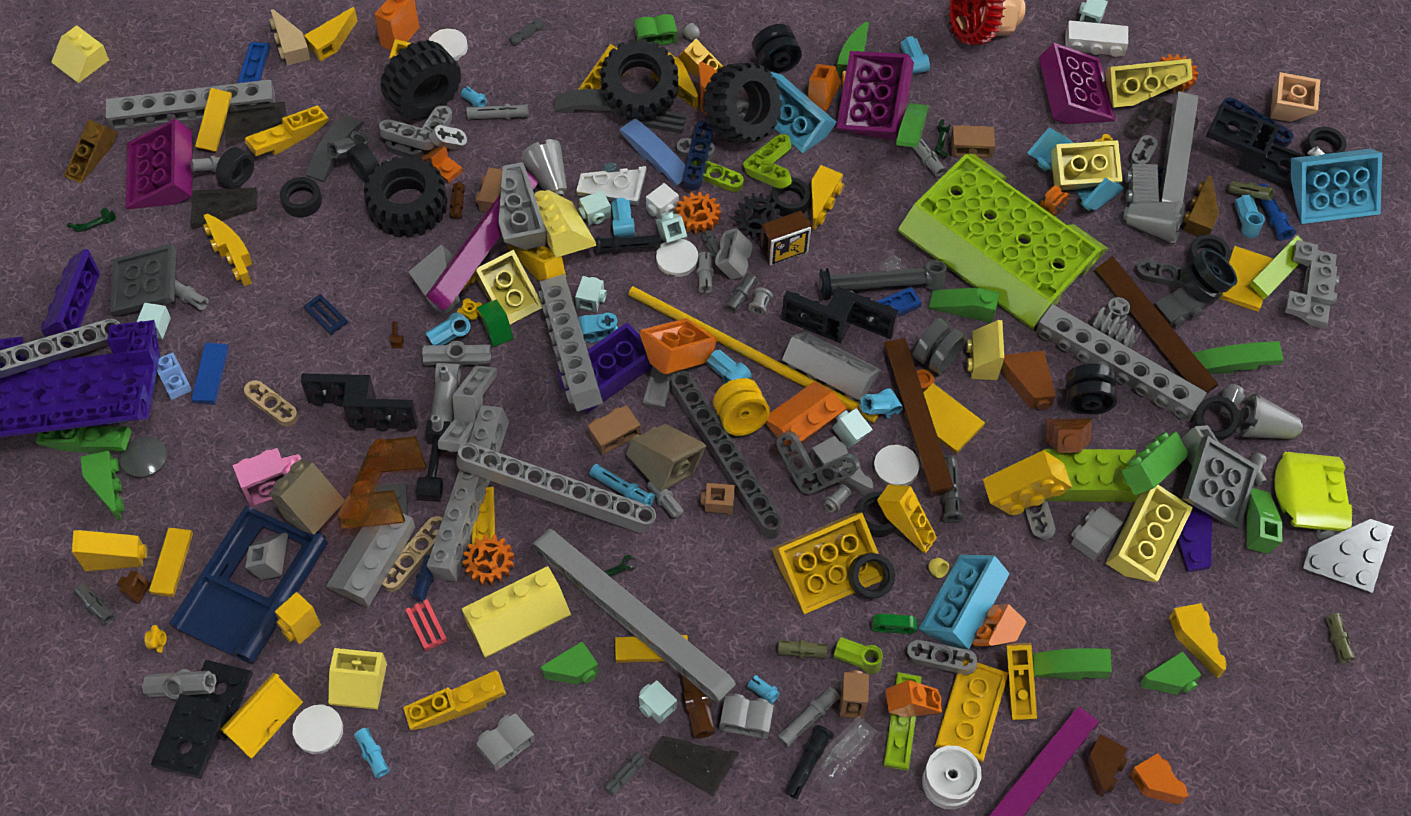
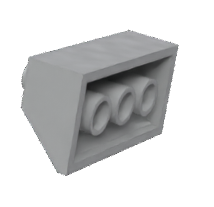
M807 331L792 336L782 358L783 361L787 362L788 367L806 372L807 377L813 380L819 379L825 382L828 388L832 390L838 389L844 392L847 398L855 401L857 399L860 400L867 394L882 371Z
M374 507L326 585V588L369 608L382 583L416 529L413 518L393 508Z

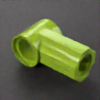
M841 637L837 643L834 658L860 667L868 674H875L881 669L883 654L881 649L875 645L865 646ZM874 657L877 661L870 663L866 658Z

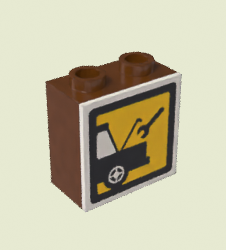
M802 211L762 224L760 248L770 266L809 251L812 227L810 220L804 217Z

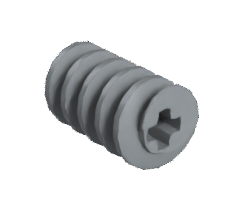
M1103 307L1095 317L1092 327L1131 348L1139 337L1141 330L1134 333L1135 325L1126 328L1127 320L1119 324L1120 316L1111 319L1112 311L1104 315L1105 307Z

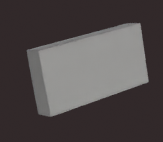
M653 366L643 399L644 406L665 409L672 376L675 372L663 374Z

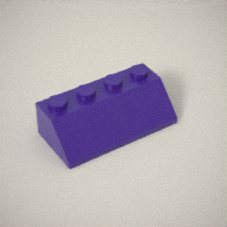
M84 249L70 258L67 267L63 269L60 285L56 287L53 303H50L49 313L41 326V332L45 337L81 326L101 274L88 249ZM67 341L61 343V344L72 345L70 342H67Z

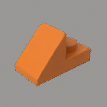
M445 146L434 148L422 158L423 162L429 161L432 163L433 167L440 171L443 180L448 184L463 172V168L448 157Z

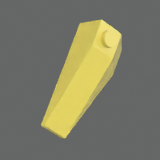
M1191 59L1115 66L1105 69L1106 85L1112 107L1136 105L1191 80Z

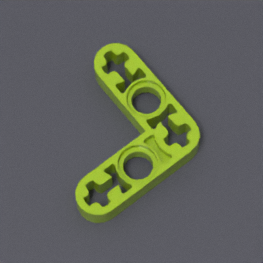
M787 134L777 135L747 158L743 163L746 174L776 188L789 186L792 182L789 170L774 164V162L792 148L790 137Z

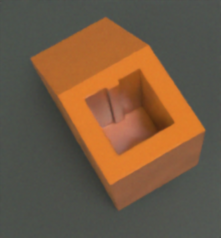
M817 64L809 79L808 98L825 112L841 85V80L835 66Z
M1009 604L992 605L987 612L982 626L977 630V635L972 644L974 646H993L1017 641L1027 621Z
M907 680L885 689L889 713L902 717L942 713L941 696L936 688Z
M1159 753L1135 766L1129 774L1144 796L1178 805L1183 803L1189 796L1184 783L1175 777L1170 764L1166 759H1162Z

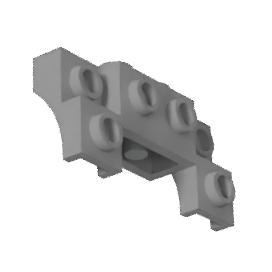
M1297 240L1294 245L1295 252L1292 261L1303 264L1308 268L1305 273L1303 294L1289 291L1285 313L1303 319L1310 326L1325 329L1329 320L1330 305H1334L1337 299V293L1334 292L1339 282V276L1336 275L1337 266H1335L1337 255L1319 251L1317 244Z

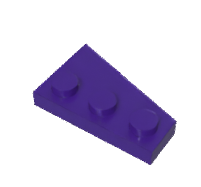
M1188 504L1193 508L1177 540L1186 571L1193 572L1210 569L1212 516L1192 504Z

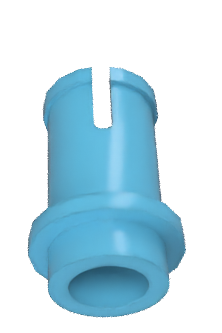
M468 86L463 88L461 97L472 103L473 107H483L486 105L487 99L484 94H479Z
M755 675L753 677L754 681L751 679L747 688L769 701L770 704H773L780 694L777 691V687H771Z

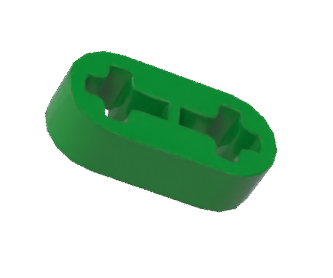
M876 614L872 616V630L882 633L915 634L917 632V618L909 615Z

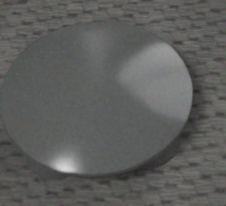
M140 437L128 443L126 451L121 453L120 463L123 470L133 478L147 477L164 468L167 451L160 440L154 437Z

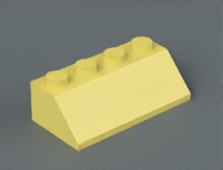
M550 190L538 191L534 194L546 229V242L555 258L596 246L594 238L571 201Z
M1159 485L1139 494L1105 564L1126 577L1154 583L1158 582L1193 507Z
M548 566L462 608L464 619L485 658L571 615L560 586Z

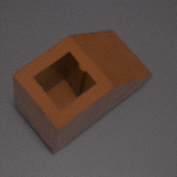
M1102 734L1099 735L1086 760L1096 792L1101 797L1104 796L1106 791L1112 792L1118 781L1114 776L1117 770L1122 772L1128 760L1124 757L1128 748Z

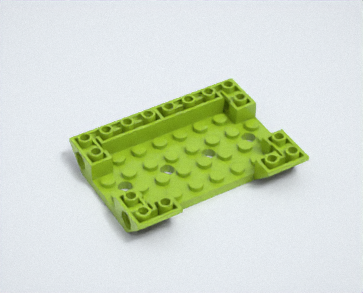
M965 154L913 205L898 228V232L936 260L945 263L947 268L973 287L1000 292L997 304L1033 330L1051 305L1056 306L1062 293L1079 275L1084 276L1108 248L1075 224L1066 225L1005 182L1007 179L1005 175L975 154ZM957 190L961 195H953L951 191ZM991 214L995 219L989 220L984 215ZM1024 238L1028 240L1029 243L1022 244L1021 242H1019L1018 239ZM1053 263H1060L1063 268L1058 269L1053 266Z

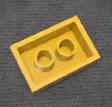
M1045 450L983 479L990 504L1010 515L1021 514L1024 512V509L1038 506L1044 503V500L1052 496H1060L1065 493V490L1072 488L1064 463Z

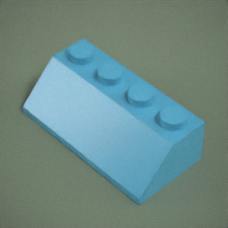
M771 72V77H774L778 83L776 85L777 88H780L781 95L779 96L780 100H782V106H780L779 110L781 115L780 118H777L776 121L778 123L774 129L780 134H787L790 137L791 144L802 153H805L826 138L837 122L783 75Z
M959 555L918 630L948 646L969 650L977 635V630L982 626L988 610L994 604L1010 573L995 556Z

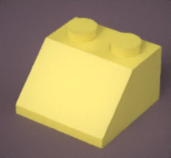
M76 25L61 36L52 59V64L74 81L80 83L109 61L104 46Z
M997 320L972 331L970 340L967 339L966 352L970 353V358L967 359V371H971V379L998 380L1004 361L1002 320Z

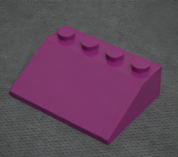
M1053 43L1039 56L1054 120L1067 124L1115 121L1100 58L1057 43Z
M850 51L837 130L897 140L907 108L914 62L909 54Z
M174 118L127 142L126 209L175 205L192 197V131Z

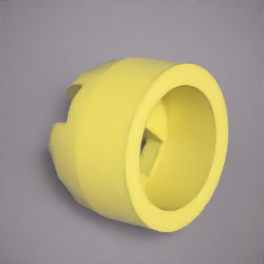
M935 558L929 562L928 568L932 575L942 578L949 570V563L942 558Z

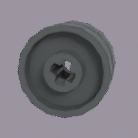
M938 318L920 338L914 350L913 358L922 364L929 362L930 370L941 375L958 357L967 336L958 329L951 330L948 322Z

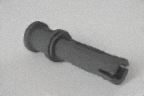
M950 455L944 458L954 489L945 492L942 497V504L945 506L943 521L946 523H960L963 521L964 516L961 512L963 499L958 489L957 457Z

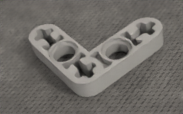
M447 106L436 107L422 128L394 120H383L379 124V134L382 138L422 150H431L436 145L430 140L429 133L432 130L430 127L438 125L449 126L452 121V111ZM406 133L412 134L411 136H403Z

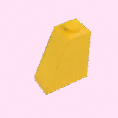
M82 530L73 531L72 553L85 572L142 567L143 558H147V546L142 543L139 536Z

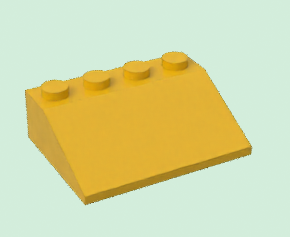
M852 513L771 548L778 567L803 614L855 593L848 581V570L852 561L862 554H879L863 513ZM866 562L859 570V581L865 588L884 580V570L876 562Z

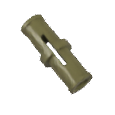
M1232 181L1229 186V193L1250 195L1252 198L1271 201L1274 196V188L1258 186L1253 182L1247 184Z
M1333 613L1326 616L1325 619L1331 633L1330 640L1335 645L1339 662L1345 663L1355 660L1349 642L1351 638L1349 633H1346L1341 614Z
M779 639L778 655L799 656V659H804V657L826 659L827 644L806 642V640L799 642Z

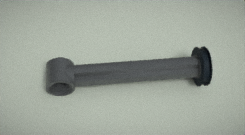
M932 260L927 262L923 268L830 275L828 268H826V271H823L821 268L819 288L823 300H825V297H828L830 300L831 292H835L837 287L860 290L924 284L928 289L940 290L945 286L947 266L942 261Z

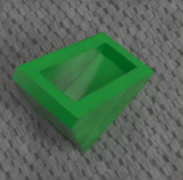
M497 299L476 307L493 347L514 339L507 314Z

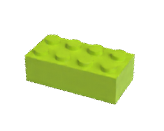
M1045 449L1046 452L1064 463L1072 488L1065 490L1064 494L1052 496L1047 501L1136 502L1139 494L1134 495L1130 486L1126 484L1121 472L1128 466L1127 461L1137 456L1136 450L1084 449L1082 452L1058 453L1055 449Z

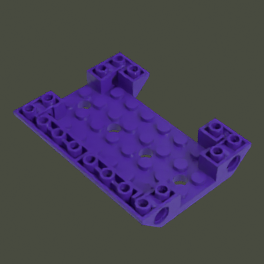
M149 320L110 325L107 342L113 354L55 360L46 365L0 378V437L149 419L160 355L155 321ZM22 336L0 339V350L24 344ZM18 355L16 359L26 361V356ZM0 362V368H3L5 364Z

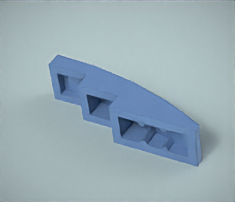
M634 118L619 130L642 159L648 160L660 174L664 173L675 187L684 181L686 165L660 138L640 121Z

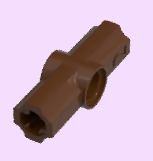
M681 675L684 687L683 697L687 707L686 712L689 713L694 738L701 739L714 735V724L710 712V698Z

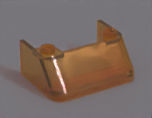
M416 436L392 439L380 438L372 443L355 473L337 514L341 527L356 528L405 522L395 490L375 492V489L383 472L426 468L427 465Z

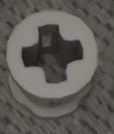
M759 287L754 291L755 297L753 302L749 304L748 310L751 313L764 316L767 312V304L772 300L773 294L768 289Z

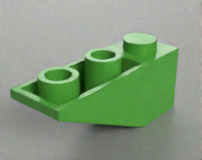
M109 450L81 456L82 474L88 486L118 521L122 520L121 512L125 509L123 500L119 498L118 492L122 491L120 479L116 477V472L120 471L117 458L113 459Z
M1252 488L1247 503V549L1269 554L1282 543V521L1270 492Z

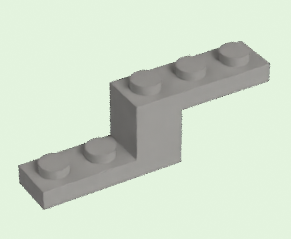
M476 365L453 394L454 420L438 440V449L457 452L462 444L468 442L480 407L483 405V394L497 377V368Z

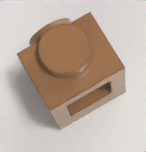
M707 483L706 492L702 491L701 505H705V512L733 515L735 485Z

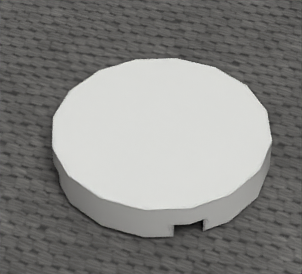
M442 29L435 32L429 38V41L441 44L455 61L459 60L462 55L464 56L468 49L466 37L456 29Z
M678 239L669 243L664 242L661 244V248L657 250L656 262L663 273L682 277L695 270L698 263V251L691 242L684 239Z
M889 445L882 448L877 453L874 461L875 475L886 486L888 484L905 486L911 484L917 478L920 467L915 453L901 445Z
M313 705L304 709L296 717L293 724V737L296 744L304 752L310 754L328 752L329 749L339 743L343 735V723L339 714L332 707L326 705Z

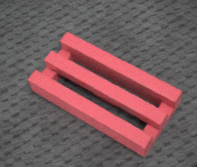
M428 599L424 600L420 605L419 603L415 604V607L411 609L410 607L405 609L425 652L447 642V638ZM424 608L427 609L440 636L438 640H436L422 611ZM414 613H418L432 643L427 644L413 615Z

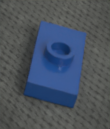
M912 287L876 301L899 310L898 316L918 309L922 305Z

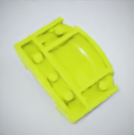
M1284 452L1275 471L1274 484L1278 503L1283 513L1288 512L1293 518L1290 522L1293 527L1340 532L1351 528L1352 505L1348 501L1344 471L1346 468L1340 457Z

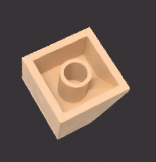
M1280 72L1273 86L1270 118L1292 122L1317 113L1320 80Z

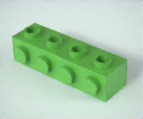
M1177 431L1170 434L1163 432L1154 437V441L1146 445L1145 449L1136 453V457L1127 461L1128 466L1121 472L1126 484L1130 486L1135 496L1155 488L1190 455Z

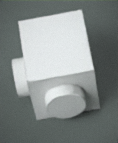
M663 183L646 196V210L652 217L656 216L658 219L661 218L663 213L671 211L674 213L679 201V195Z

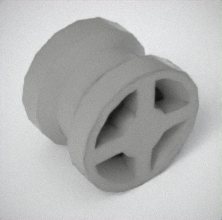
M1115 297L1109 301L1105 315L1112 311L1111 319L1120 316L1119 323H1122L1129 313L1130 305L1124 298Z

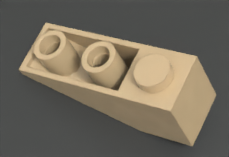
M274 9L271 10L273 18L269 20L272 30H277L273 34L276 44H281V47H278L281 59H285L287 65L311 60L303 32Z

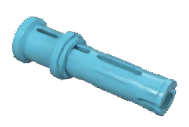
M597 463L593 465L589 472L590 477L620 493L623 497L649 506L655 500L654 493H647L639 488L637 483L630 484Z

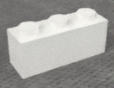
M1069 21L1066 30L1065 47L1094 55L1125 56L1128 47V26Z

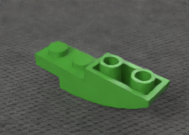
M79 427L39 432L35 442L38 445L63 451L95 454L109 450L111 453V451H126L132 431L128 427Z

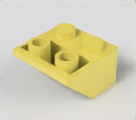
M334 648L329 670V705L378 710L387 666L383 653Z

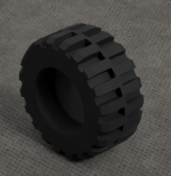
M631 39L628 44L622 42L618 44V49L613 48L609 52V57H605L603 61V67L601 68L603 98L607 101L608 107L611 110L616 109V114L620 117L623 114L626 115L627 120L638 118V121L641 122L647 117L650 120L655 119L656 114L663 115L666 112V107L670 108L674 98H676L679 78L678 67L673 56L668 55V50L664 46L659 48L658 43L655 41L647 43V39H641V42H635V39ZM644 67L652 70L658 76L659 83L650 92L636 94L625 89L620 82V78L631 68Z
M421 40L417 41L416 44H409L405 49L402 48L396 56L390 59L391 62L385 66V73L382 74L380 82L383 97L400 116L409 120L429 118L436 107L447 106L448 101L454 98V93L458 91L459 83H461V69L444 47L434 41Z
M736 63L722 66L717 70V73L711 76V82L707 83L705 88L707 92L703 96V100H705L703 109L707 114V117H705L707 123L712 125L710 128L714 133H718L719 138L732 143L760 141L772 132L771 129L776 127L778 123L776 120L781 115V111H779L780 106H782V100H780L779 96L781 91L780 88H777L776 85L778 83L774 77H771L772 74L768 69H764L763 66L754 63ZM741 87L745 89L749 100L748 112L744 119L740 117L736 104L737 95Z
M397 156L393 157L391 161L385 160L381 163L380 167L376 166L372 170V174L368 175L364 185V198L369 217L378 229L381 230L383 228V231L389 235L394 233L396 237H402V235L414 237L413 234L419 233V235L424 234L426 229H433L436 226L435 222L439 223L442 220L443 214L447 210L446 204L448 202L443 176H441L440 171L436 167H433L432 163L429 161L423 162V159L419 157L414 159L411 156H404V158H398ZM405 189H415L423 193L418 199L410 203L399 204L389 201L393 194Z

